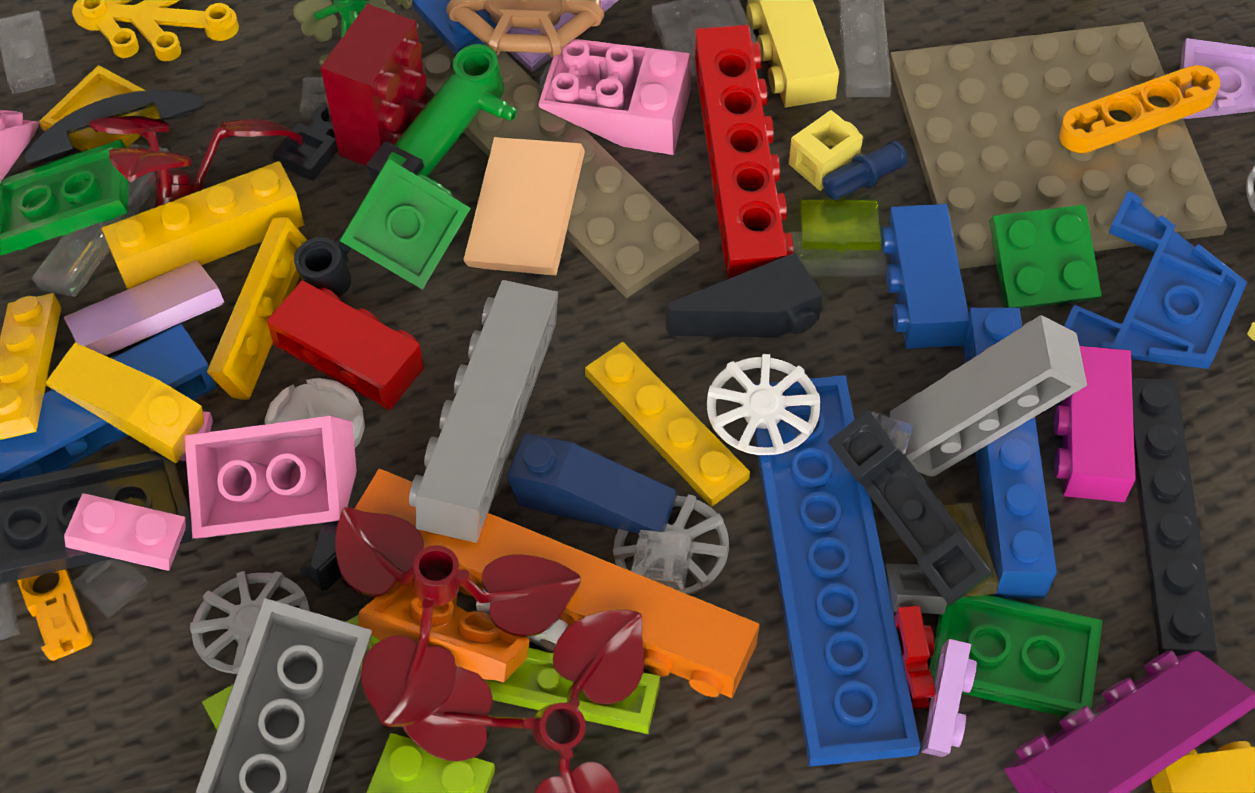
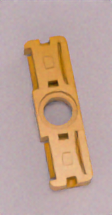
M68 569L52 572L57 573L60 579L57 586L47 593H36L33 591V584L41 575L17 580L27 609L33 617L36 616L45 646H42L41 649L50 660H57L88 647L93 641Z

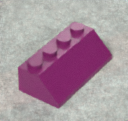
M1170 650L1146 663L1143 667L1148 674L1133 683L1131 678H1126L1105 690L1101 695L1106 702L1091 711L1088 706H1083L1062 718L1059 724L1063 730L1050 739H1047L1045 734H1041L1018 747L1015 752L1019 759L1004 768V771L1018 793H1130L1255 708V692L1198 651L1176 657L1174 652Z

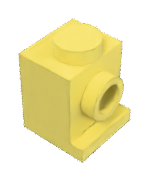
M830 110L791 138L789 165L821 191L824 188L822 179L827 174L851 163L852 158L861 152L863 136L852 123L844 121Z

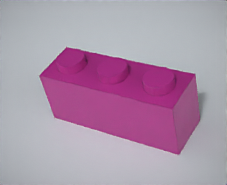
M1079 346L1087 386L1062 400V405H1058L1056 408L1054 434L1063 436V448H1058L1056 451L1054 475L1055 478L1063 479V496L1125 502L1135 481L1131 351Z

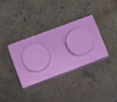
M949 639L941 646L934 681L935 696L931 697L921 748L922 753L944 757L950 754L951 746L960 747L966 715L958 713L962 692L970 693L977 665L975 660L968 659L971 648L969 643Z

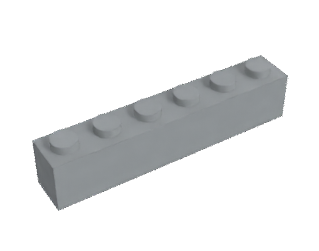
M502 280L495 298H487L482 314L483 329L482 331L474 330L470 340L468 351L469 364H461L456 375L454 385L456 396L454 401L446 400L440 417V429L442 430L439 438L432 436L429 440L424 461L425 467H427L424 476L416 475L411 485L409 505L416 507V529L475 543L478 542L552 338L557 317V291Z

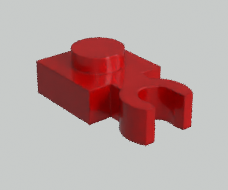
M920 606L898 607L894 618L913 710L928 709L930 706L928 698L935 696L934 681L927 665L928 658L934 655L933 632L930 625H923Z

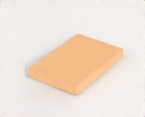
M494 137L464 256V262L468 267L557 275L585 153L581 143Z

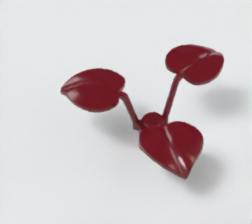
M146 116L107 117L89 121V126L95 132L140 134L148 140L150 149H110L109 159L129 182L149 172H155V208L201 191L203 181L220 141L226 137L279 135L287 136L303 145V137L272 121L262 119L220 122V127L216 128L195 180L192 182L189 181L188 172L168 170L190 166L192 161L190 157L180 153L159 151L155 132L170 131V125L165 121Z
M344 507L337 525L335 537L337 563L343 579L353 590L367 596L379 597L388 593L396 581L402 585H408L414 579L415 593L422 601L421 626L417 643L405 636L387 637L373 645L363 660L361 668L363 691L380 723L388 727L407 726L420 722L435 713L450 697L456 682L457 672L454 656L445 648L427 645L430 638L434 607L451 602L456 597L459 586H463L479 603H490V619L497 628L513 636L520 637L535 636L550 629L559 620L580 586V575L560 563L531 555L512 554L497 558L484 568L482 584L486 592H483L469 578L468 570H459L458 559L453 551L439 545L424 548V541L418 529L400 517L389 514L369 513Z
M608 610L589 615L570 625L558 638L552 658L555 671L564 679L573 682L568 691L567 702L547 705L541 708L534 718L487 716L493 702L489 685L478 673L456 667L454 689L443 706L426 719L402 727L420 748L436 758L446 761H464L478 756L486 746L487 732L485 726L531 729L536 741L542 747L559 751V771L561 776L544 779L536 787L534 793H620L614 777L601 764L585 762L572 771L569 764L570 759L573 757L572 748L582 740L586 730L584 716L578 709L580 705L578 694L581 689L585 696L594 703L612 704L623 701L630 696L641 680L645 661L642 640V615L637 611Z

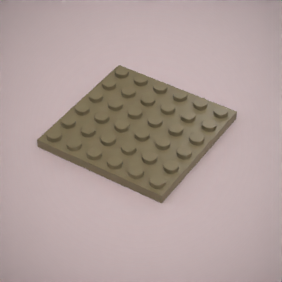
M1144 22L890 53L889 63L933 205L947 204L960 269L996 264L989 220L994 215L1086 205L1094 251L1139 246L1109 234L1111 225L1127 191L1133 192L1143 199L1141 205L1159 218L1163 215L1175 225L1174 231L1185 240L1224 234L1227 224L1183 118L1086 153L1072 152L1066 149L1059 140L1060 126L1067 111L1165 75ZM1159 96L1148 98L1149 102L1154 106L1162 108L1170 106V103L1165 98ZM1113 110L1109 112L1110 116L1117 121L1126 122L1132 120L1131 116L1124 111Z

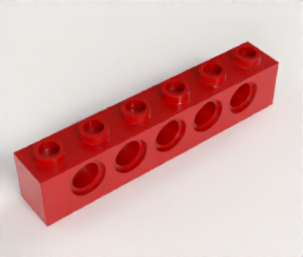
M749 25L695 29L693 57L727 279L793 254L792 235L790 232L783 233L782 221H786L787 217L785 194L777 193L775 182L780 180L779 158L777 154H770L769 144L773 143L774 138L772 117L764 116L762 107L767 105L765 79H758L756 71L761 68L760 45L758 42L752 43ZM743 188H751L756 191H746ZM757 227L763 231H752L748 228Z

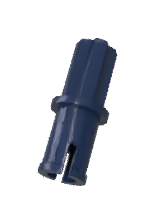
M890 141L887 145L867 155L863 153L855 155L851 163L827 174L822 179V184L825 188L824 193L828 198L839 200L864 186L867 188L874 187L878 179L905 167V164L908 162L906 151L899 142Z

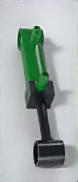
M475 44L461 49L456 54L453 60L454 72L394 145L385 141L366 164L372 182L375 181L386 160L390 159L452 196L450 190L428 178V176L480 110L508 121L514 120L517 115L516 108L501 99L504 93V82L494 50L485 45ZM347 226L334 241L325 237H317L305 241L299 246L294 256V264L303 281L317 289L326 288L332 291L338 298L345 294L351 285V274L346 263L349 261L347 254L352 248L340 241Z

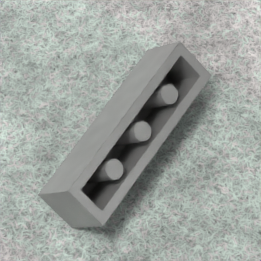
M1042 315L1025 323L1020 329L995 345L986 348L984 352L959 368L950 371L934 384L914 394L910 399L891 410L890 417L894 442L918 472L927 476H936L1087 386L1077 333Z

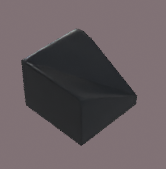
M338 521L322 524L314 555L299 568V571L322 591L324 589L327 591L342 576L338 567L335 550Z

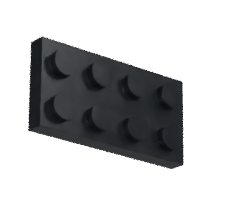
M156 451L0 483V584L115 559L66 547L64 535L82 493L184 516L186 529L180 544L195 541L192 538L191 516L176 465Z

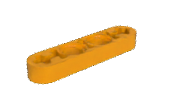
M1194 65L1077 106L1067 111L1064 115L1059 130V140L1066 149L1072 152H1091L1206 110L1214 103L1221 86V80L1212 69L1206 66ZM1152 96L1165 98L1170 103V106L1164 108L1154 106L1149 102L1148 98ZM1113 110L1124 111L1131 116L1132 120L1126 122L1117 121L1110 116L1109 112Z

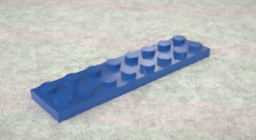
M846 375L812 378L810 380L820 396V413L816 427L811 435L799 446L784 453L757 455L808 764L811 767L916 756L921 747L870 495L855 480L827 442L855 420ZM798 381L782 393L783 396L807 394ZM769 382L770 386L772 387L776 386L779 383ZM809 405L788 406L785 408V410L804 421H809L811 413ZM782 419L776 424L783 444L793 440L801 433L797 428ZM756 428L754 432L755 446L773 447L768 429Z

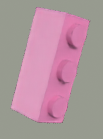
M325 416L184 436L192 538L194 539L339 521L343 508L348 506L357 473L352 421L334 416Z

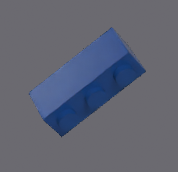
M947 204L891 207L888 226H881L880 248L883 255L890 254L891 264L887 265L886 282L888 292L897 294L898 303L893 306L895 332H903L906 349L963 345L970 319Z

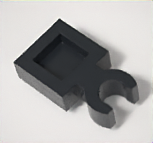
M322 104L314 110L312 114L313 123L310 127L298 122L292 129V131L303 137V145L286 137L273 152L275 162L280 161L283 168L311 181L317 178L338 152L332 122H327L330 117L326 105Z

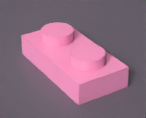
M82 493L64 535L65 545L76 550L170 571L186 529L184 516Z

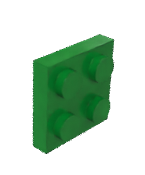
M387 159L344 231L340 241L423 290L471 208L392 160Z
M1086 205L994 215L989 220L1004 308L1024 309L1097 300L1102 297Z

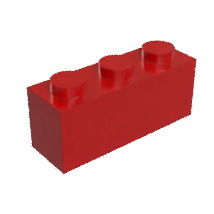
M303 280L266 320L274 346L388 410L392 409L424 370L420 344L411 334L404 330L395 331L380 323L369 311L361 308L356 310L341 302L332 291L326 288L317 289Z

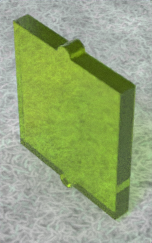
M842 198L839 200H801L802 249H833L838 252H845L846 250H881L877 201L843 200Z

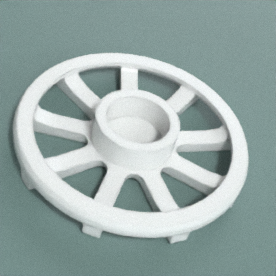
M762 354V357L748 358L736 363L732 361L727 364L726 369L715 378L709 387L707 412L714 430L729 445L750 454L775 455L792 450L811 435L819 418L820 396L812 381L804 374L805 370L799 365L795 367L785 361L770 358V354ZM761 368L760 384L754 385L743 371ZM770 369L788 374L776 386H770ZM733 376L746 390V393L722 389V386ZM796 381L801 384L807 393L806 395H782ZM717 399L733 401L742 405L739 408L717 416ZM809 405L811 407L809 421H804L785 410V408L788 406ZM744 417L748 425L740 441L728 434L723 426ZM781 419L801 432L796 438L783 444L776 425ZM756 428L768 429L773 447L749 445Z

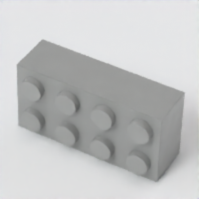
M264 598L196 793H323L361 677L363 660L371 646L372 630Z

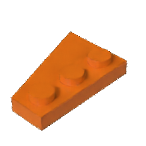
M414 579L408 585H402L396 581L388 593L376 597L359 611L358 626L372 630V636L377 637L380 641L387 637L400 635L408 637L417 643L421 626L422 601L415 593ZM457 595L451 602L442 606H435L427 646L442 647L450 651L454 656L456 666L478 673L483 679L498 680L504 683L527 659L530 639L503 632L493 624L490 615L483 611L467 612L456 605Z

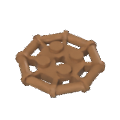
M450 0L446 7L450 20L460 22L484 44L494 50L496 55H499L501 52L548 53L550 57L560 55L562 48L591 26L600 25L604 17L601 0ZM485 9L489 12L490 19L497 24L495 29L475 11ZM565 12L576 15L559 29H554L553 26L557 25L561 15ZM511 28L539 29L542 35L508 33Z

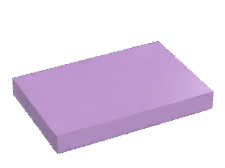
M195 260L69 314L64 319L76 343L106 356L223 305L224 300L217 285L201 264Z

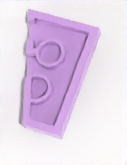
M1186 38L1182 47L1180 69L1194 65L1206 66L1218 74L1221 86L1211 107L1186 116L1183 119L1255 111V47Z

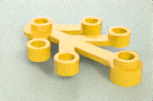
M77 0L72 9L75 22L87 30H100L110 42L114 54L120 58H128L135 55L139 50V44L133 30L120 28L115 21L131 22L153 46L156 57L161 61H172L178 58L181 54V46L176 34L164 32L158 25L204 28L206 35L216 41L230 39L239 30L236 13L226 4L222 3L212 4L205 11L167 8L180 0H144L136 5H125L131 0Z

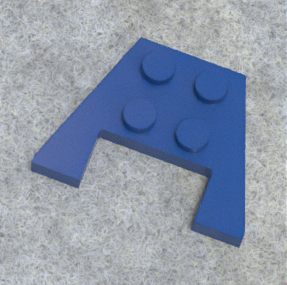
M1127 191L1111 225L1109 234L1154 252V256L1123 323L1119 324L1074 305L1064 327L1077 333L1079 346L1131 351V360L1208 369L1215 358L1247 282L1200 244L1196 247L1190 244L1174 231L1175 225L1163 215L1159 218L1141 205L1143 199L1135 193Z

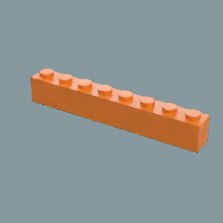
M379 468L355 509L400 517L416 527V507L409 505L412 482ZM490 513L487 514L477 543L418 529L424 541V548L434 545L449 548L458 559L459 570H468L469 578L482 591L484 590L482 584L484 568L493 560L502 556L512 554L531 555L549 559L570 568L580 575V586L559 618L560 620L567 623L569 627L584 617L608 610H631L641 613L645 658L644 668L658 676H668L669 673H673L690 680V686L705 696L718 697L719 694H723L733 698L757 645L759 623ZM459 586V592L472 596L463 586Z

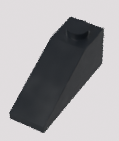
M793 253L667 303L666 330L670 336L779 337L789 332L801 334L809 330L819 320L823 295L796 253Z

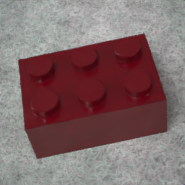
M366 4L321 65L320 69L339 156L366 166L385 141L394 145L428 104L426 93L427 77L423 72L421 59L422 44L419 42L415 20Z

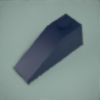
M524 433L507 474L517 504L552 515L658 538L663 537L677 497L675 489L581 446L567 441Z

